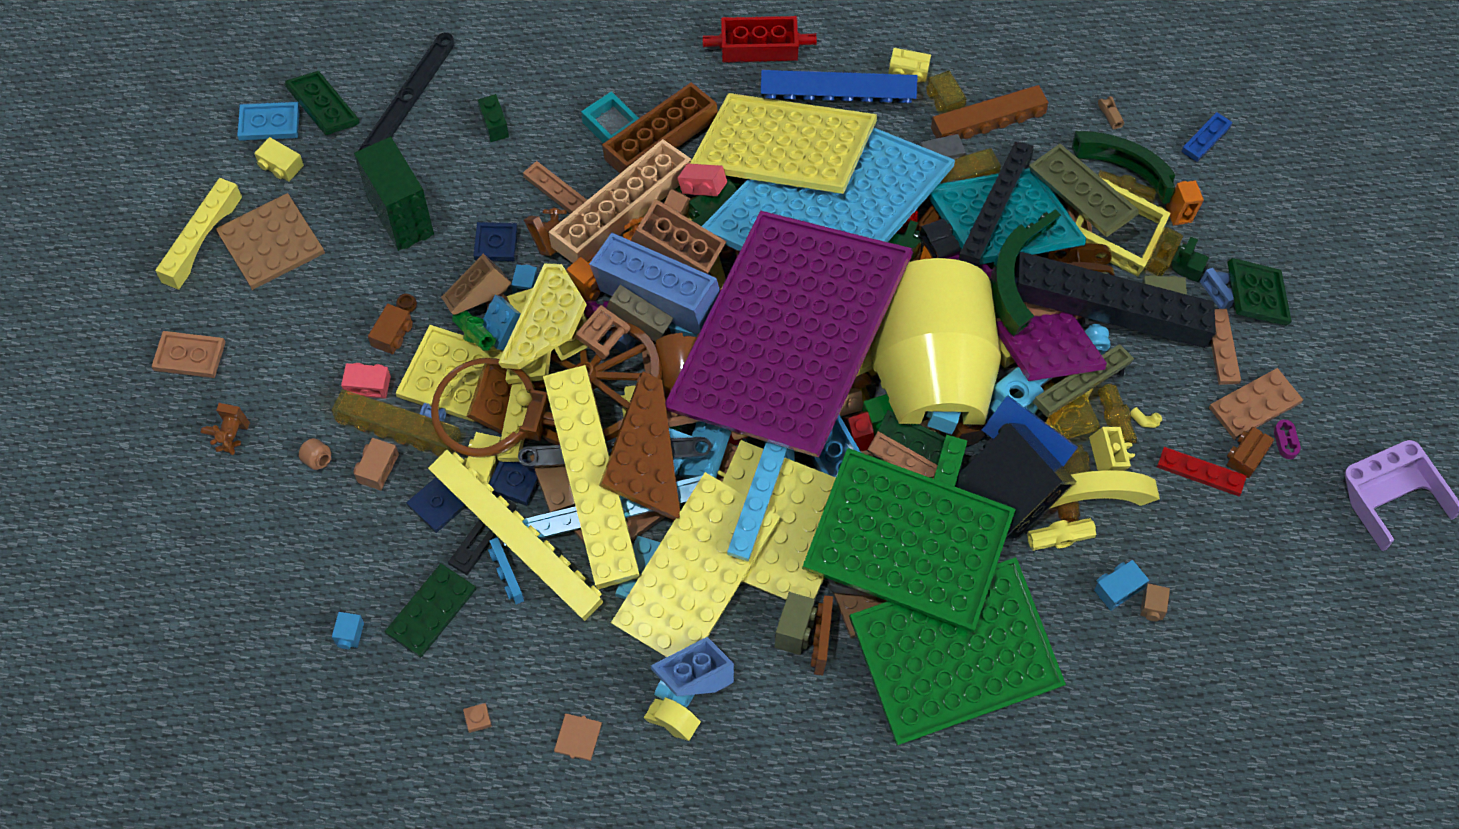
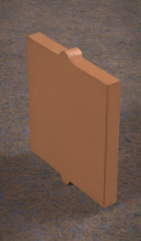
M565 713L554 752L568 755L571 759L576 757L591 761L602 722L586 719V716L578 717Z

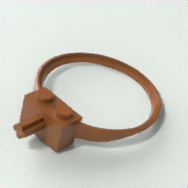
M497 358L474 359L454 368L438 385L431 405L432 423L437 435L452 450L471 457L495 456L510 450L525 438L540 441L545 425L555 426L553 414L549 412L551 406L547 392L535 390L530 378L522 369H510L522 380L527 393H530L532 397L523 425L519 426L517 434L513 431L508 437L492 446L485 448L463 446L451 439L442 428L439 419V402L445 387L457 376L458 372L477 364L499 365L498 362L500 360Z

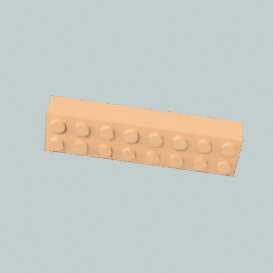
M662 139L549 231L551 247L572 263L580 257L588 262L597 254L611 232L616 235L622 234L625 231L624 226L632 219H638L646 214L655 199L658 201L663 200L671 189L675 190L679 186L677 177L685 166L690 164L691 158Z

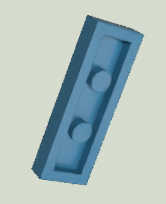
M498 537L489 540L491 549L488 552L493 562L497 560L499 567L496 570L500 580L505 579L507 583L504 589L508 599L513 598L515 604L523 602L522 592Z

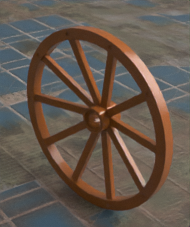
M627 323L630 326L627 334L636 338L642 344L601 364L599 363L602 358L597 354L591 362H588L587 348L580 351L581 363L578 365H574L567 360L561 361L559 356L554 354L555 349L552 350L551 361L566 369L585 365L593 394L594 389L598 388L626 409L630 402L602 383L601 379L638 381L641 373L602 371L648 350L651 359V373L648 374L662 379L661 361L653 341L643 330L630 323ZM614 325L608 330L612 331L607 340L617 330V327ZM544 380L532 381L535 390L546 388ZM623 419L603 430L606 441L617 437ZM544 427L542 438L553 444L560 445L558 434Z

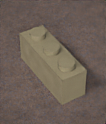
M622 285L617 288L606 308L623 321L643 330L655 342L664 336L673 320V317Z

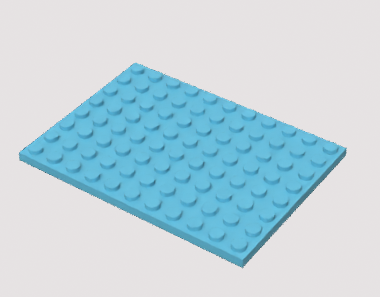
M873 128L844 194L748 179L702 227L727 241L725 245L740 251L761 210L888 242L955 165V160Z

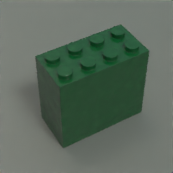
M390 136L355 152V159L367 199L397 250L407 249L414 243L427 240L430 236L434 235L424 190L392 137Z

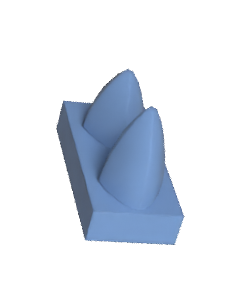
M1210 268L1205 271L1200 283L1219 309L1229 310L1234 303L1232 288L1226 286L1230 281V275L1226 272H1216L1214 268Z

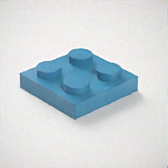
M499 295L494 296L483 320L484 327L496 338L494 346L504 351L521 313Z

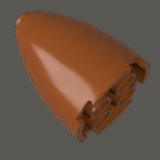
M675 333L656 340L655 347L661 361V380L666 400L697 337L683 336V333Z

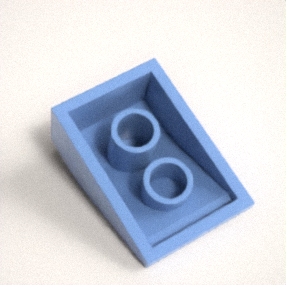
M708 637L651 665V670L676 696L714 693L734 683V663Z

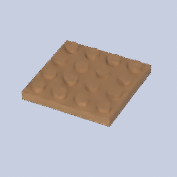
M288 193L216 228L218 235L252 290L325 254L321 244Z

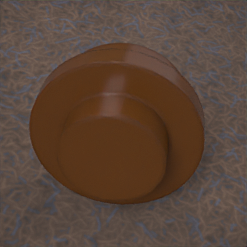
M402 294L398 297L396 306L411 313L416 309L417 301L410 294Z

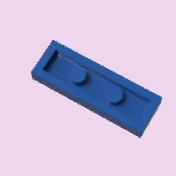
M1216 112L1183 146L1181 152L1198 162L1227 132L1233 122Z

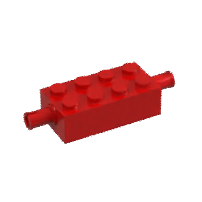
M797 16L721 18L720 35H703V48L720 47L722 49V62L798 61L800 45H816L817 43L816 33L799 34Z

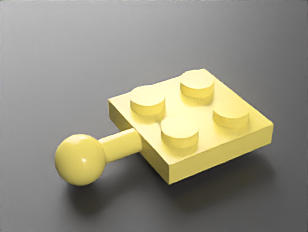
M551 351L521 368L528 375L531 382L544 380L543 376L549 375ZM507 368V383H522L521 390L516 394L517 403L521 406H528L532 401L530 393H527L522 380Z

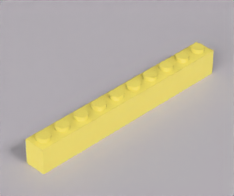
M446 450L428 469L572 610L586 621L603 603L600 598L602 593L594 585L591 587L584 583L586 578L578 570L573 572L569 568L571 563L563 555L560 557L556 556L553 553L555 548L547 540L542 542L538 538L540 533L533 526L526 527L522 523L525 519L516 510L512 513L507 508L509 503L502 496L495 497L492 494L494 489L486 481L481 483L477 479L479 474L472 467L465 468L462 465L464 460L456 452L451 454Z

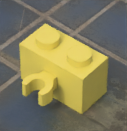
M1102 427L1089 437L1098 471H1125L1131 467L1129 460L1135 454L1127 452V449L1132 447V443L1124 442L1121 427Z

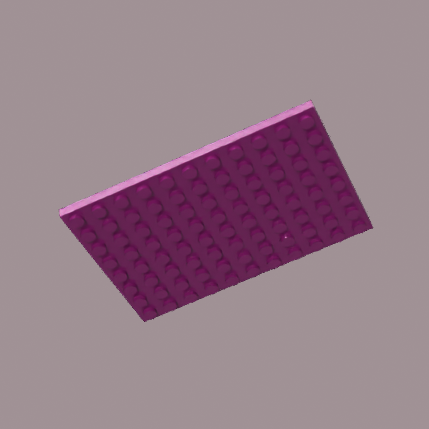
M760 210L665 402L666 410L819 458L913 254L912 248Z

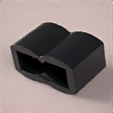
M945 219L921 226L920 236L924 245L929 250L931 258H949L960 255L962 249L958 240L952 235L953 228L951 224H947Z

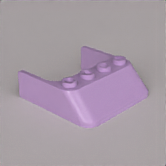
M1407 440L1350 465L1345 471L1350 504L1381 551L1387 550L1394 541V538L1375 512L1374 508L1416 489L1424 488L1434 495L1451 520L1459 515L1458 498L1421 446L1415 441Z

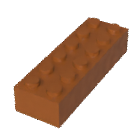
M692 82L602 144L605 161L619 173H622L662 139L673 147L678 148L713 122L718 113L717 103Z

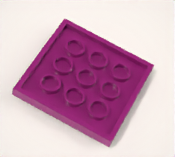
M1061 312L1060 314L1034 316L1030 324L1014 337L1002 321H996L998 336L1028 381L1099 371L1106 368L1107 362L1073 314Z

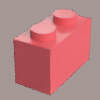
M687 164L677 177L682 194L718 196L727 183L722 165Z
M346 363L341 386L345 395L386 398L391 376L388 367L380 364L371 366L362 363Z

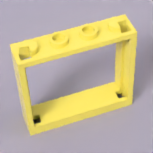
M1103 179L1138 209L1140 215L1158 223L1142 258L1082 228L1081 225L1085 218L1081 214L1078 215L1075 223L1086 237V243L1104 244L1110 248L1112 256L1110 263L1133 275L1139 276L1145 268L1171 213L1111 183L1109 180ZM1101 252L1098 253L1096 256L1103 258L1106 256V254Z

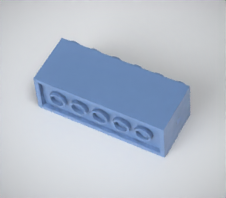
M612 232L589 263L600 291L613 296L617 288L622 285L673 317L671 323L695 334L700 333L720 293L715 277Z

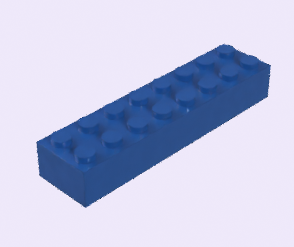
M761 70V95H764L766 99H776V95H784V99H795V96H803V100H815V96H820L822 100L833 101L834 97H841V101H853L854 98H860V102H872L873 98H880L879 102H892V99H899V103H912V99H917L918 75Z

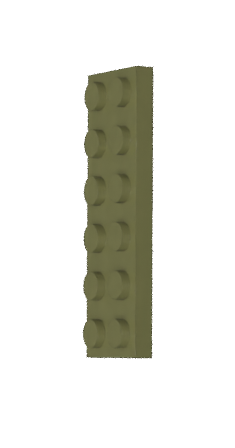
M1058 144L1029 165L1030 171L1106 237L1139 214L1138 209L1061 144Z

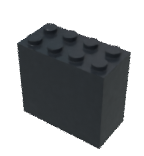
M1006 423L998 430L999 434L994 439L988 440L983 445L984 449L979 454L973 455L968 460L969 464L964 469L959 470L955 487L1015 508L1005 542L1018 540L1077 481L1025 424Z

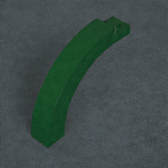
M1075 131L1072 149L1077 158L1105 160L1124 166L1147 180L1156 191L1162 204L1170 203L1172 195L1175 193V185L1173 183L1175 173L1159 156L1135 142L1118 136L1099 132Z

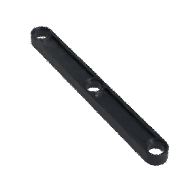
M441 33L436 37L359 150L393 136L453 49L454 39L450 33ZM443 40H450V43L447 45L441 44ZM406 94H411L412 98L405 100L403 99V96Z
M705 437L670 439L673 460L705 458L710 455L712 450L710 441ZM606 442L608 452L613 448L615 442ZM699 442H705L708 445L705 453L696 451L695 448ZM560 445L525 447L518 454L520 463L526 468L565 466ZM526 452L534 453L535 457L531 463L523 461V455Z

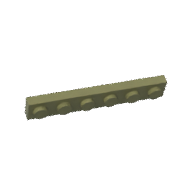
M1119 344L1102 355L1107 362L1105 370L1070 375L1036 396L1033 403L1048 417L1131 364L1134 358Z

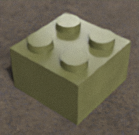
M792 592L788 593L776 630L775 648L801 655L802 649H807L810 632L814 628L818 609L814 607L815 599Z

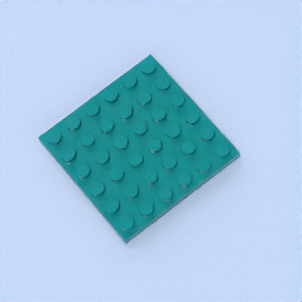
M1028 168L1024 170L980 264L994 262L1007 237L1020 224L1026 228L1032 222L1034 224L1037 223L1044 213L1047 212L1049 214L1055 209L1061 214L1055 226L1028 244L1020 252L1034 255L1082 246L1086 243V237L1052 190ZM999 174L938 184L929 194L928 198L940 217L945 219L947 224H951L953 228L952 235L958 240L961 249Z

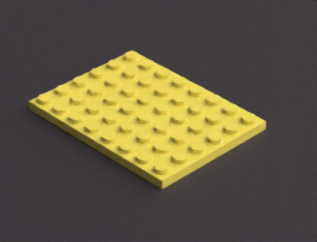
M728 93L690 164L722 165L726 176L844 194L875 126L877 114Z

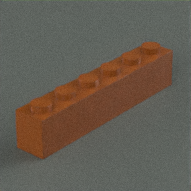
M1037 85L933 116L931 129L936 139L959 134L960 139H969L973 135L986 134L993 129L1005 128L1016 122L1022 123L1026 119L1041 117L1046 114L1049 102L1040 86Z

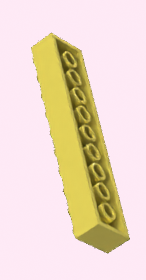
M583 365L545 375L543 378L597 589L638 579L640 572L620 495L599 486L610 456L587 368Z

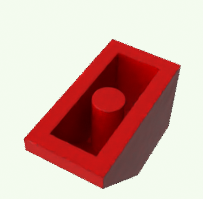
M861 411L842 417L859 450L866 451L874 439V431L869 413Z

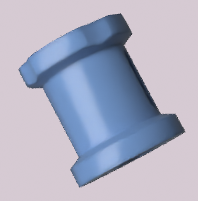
M424 403L419 414L421 421L428 420L432 422L431 406L429 403ZM445 408L439 409V419L442 426L446 418Z

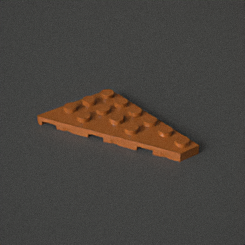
M643 371L638 378L599 486L675 520L680 518V507L663 382L661 379Z

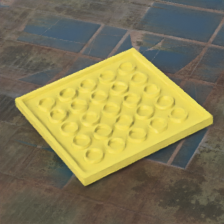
M741 440L722 482L747 497L764 449ZM784 458L767 507L768 510L779 515L781 519L744 577L743 583L784 600L787 599L789 592L816 599L825 577L803 570L802 566L835 482V477Z

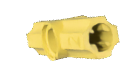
M1091 518L1069 523L1066 520L1052 523L1049 527L1028 531V543L1032 551L1053 546L1060 549L1068 547L1076 541L1095 538L1096 527Z

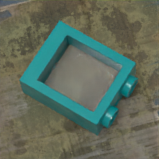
M612 91L581 111L582 123L603 144L639 119Z

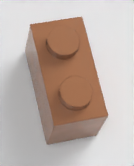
M372 438L370 443L364 447L361 461L355 465L354 475L357 482L381 491L399 456L396 445Z

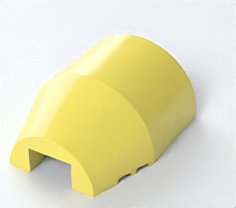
M932 258L911 261L905 269L870 345L872 367L875 372L877 371L881 379V386L883 389L885 388L889 396V403L899 424H921L926 411L962 412L963 424L985 425L1001 363L990 279L977 266L960 260Z

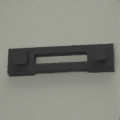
M504 498L509 503L507 508L513 513L517 508L516 504ZM480 519L448 561L450 566H453V568H456L465 575H468L477 563L481 554L490 544L489 540L495 537V534L489 530L474 552L468 549L485 526Z

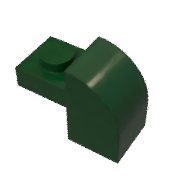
M911 220L905 236L895 233L888 241L889 243L912 248L913 254L910 261L916 258L920 248V231H917L918 222Z
M1190 237L1187 244L1178 245L1171 260V265L1180 276L1198 283L1209 257L1194 251L1198 239Z

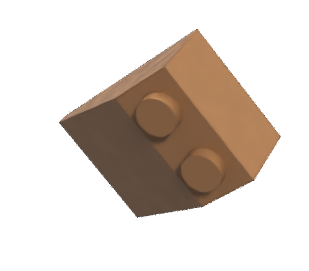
M482 254L441 298L450 312L455 315L490 301L495 295L503 294L511 282L494 262L485 254Z
M534 454L530 455L531 462L534 460ZM566 466L534 468L549 513L575 507Z

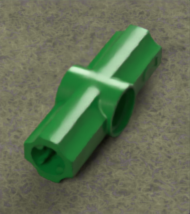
M466 310L453 315L452 321L464 332L463 339L465 341L475 343L482 351L490 350L495 345L496 338L484 327V320L482 318L472 316Z

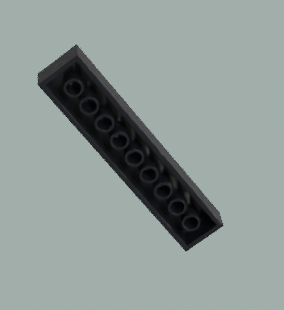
M1019 252L1016 257L1014 278L1018 293L1023 302L1205 348L1216 334L1214 301L1024 252Z

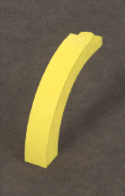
M1091 471L1071 474L1077 482L1050 508L1075 501L1101 498L1121 499L1142 506L1160 498L1156 480L1149 476L1128 471Z

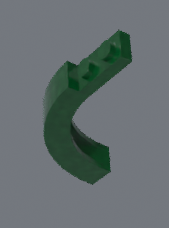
M1056 209L1049 214L1047 212L1044 213L1035 224L1032 222L1026 228L1020 224L1007 237L994 261L991 272L993 302L1001 321L1013 337L1025 329L1034 318V315L1022 301L1016 287L1014 278L1016 257L1028 244L1055 226L1061 216Z

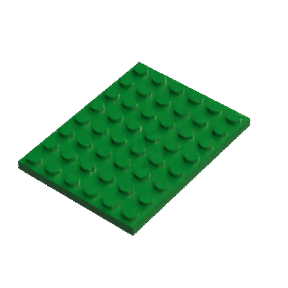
M847 448L802 569L974 633L1015 508Z
M1016 557L997 564L974 633L890 601L849 615L896 746L1066 685Z

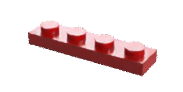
M1167 447L1163 448L1157 465L1159 469L1239 497L1247 475Z

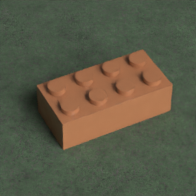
M657 199L650 206L631 241L706 274L710 271L727 242Z

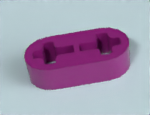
M1280 420L1274 428L1276 443L1280 455L1285 459L1291 460L1297 457L1300 452V442L1294 424L1289 420ZM1282 427H1284L1285 430H1289V431H1288L1287 434H1285V431H1284V430H1280V429H1281ZM1288 444L1291 449H1294L1293 452H1290L1289 449H1285Z

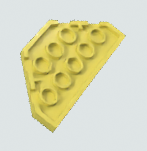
M544 263L498 362L501 368L521 369L573 337L587 304L562 264Z

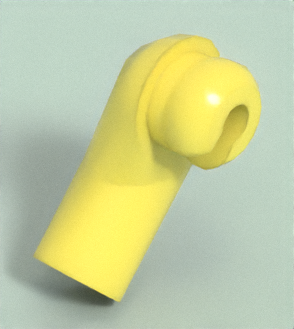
M1137 407L1129 413L1141 427L1156 428L1162 421L1160 414L1154 413L1151 416H1145Z

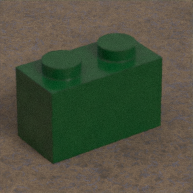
M494 94L478 99L480 114L490 142L509 138L507 123L497 95Z

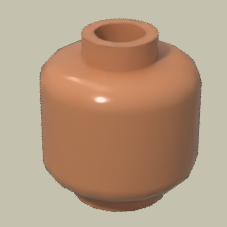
M312 438L301 445L299 459L311 469L319 470L329 464L331 450L320 440Z

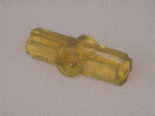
M1100 170L1098 174L1099 177L1109 180L1111 183L1128 190L1138 197L1146 199L1150 203H1152L1156 194L1153 188L1137 183L1136 179L1130 175L1119 177Z
M1105 385L1098 390V394L1104 407V418L1107 426L1121 427L1124 442L1136 443L1137 436L1131 424L1129 407L1127 404H1123L1116 385Z

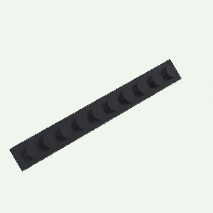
M1014 142L960 252L959 260L976 265L980 264L1033 153L1034 146L1024 142Z

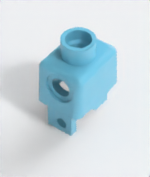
M1015 368L995 384L986 421L988 422L1007 395L1035 415L1038 407L1033 403V400L1044 392L1041 386L1052 378L1028 381L1020 368ZM1012 389H1019L1014 395L1010 394Z

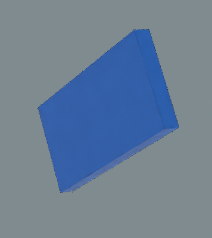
M1009 395L1005 397L982 428L983 432L994 439L999 434L998 430L1006 423L1025 424L1062 466L1066 464L1078 448V446Z

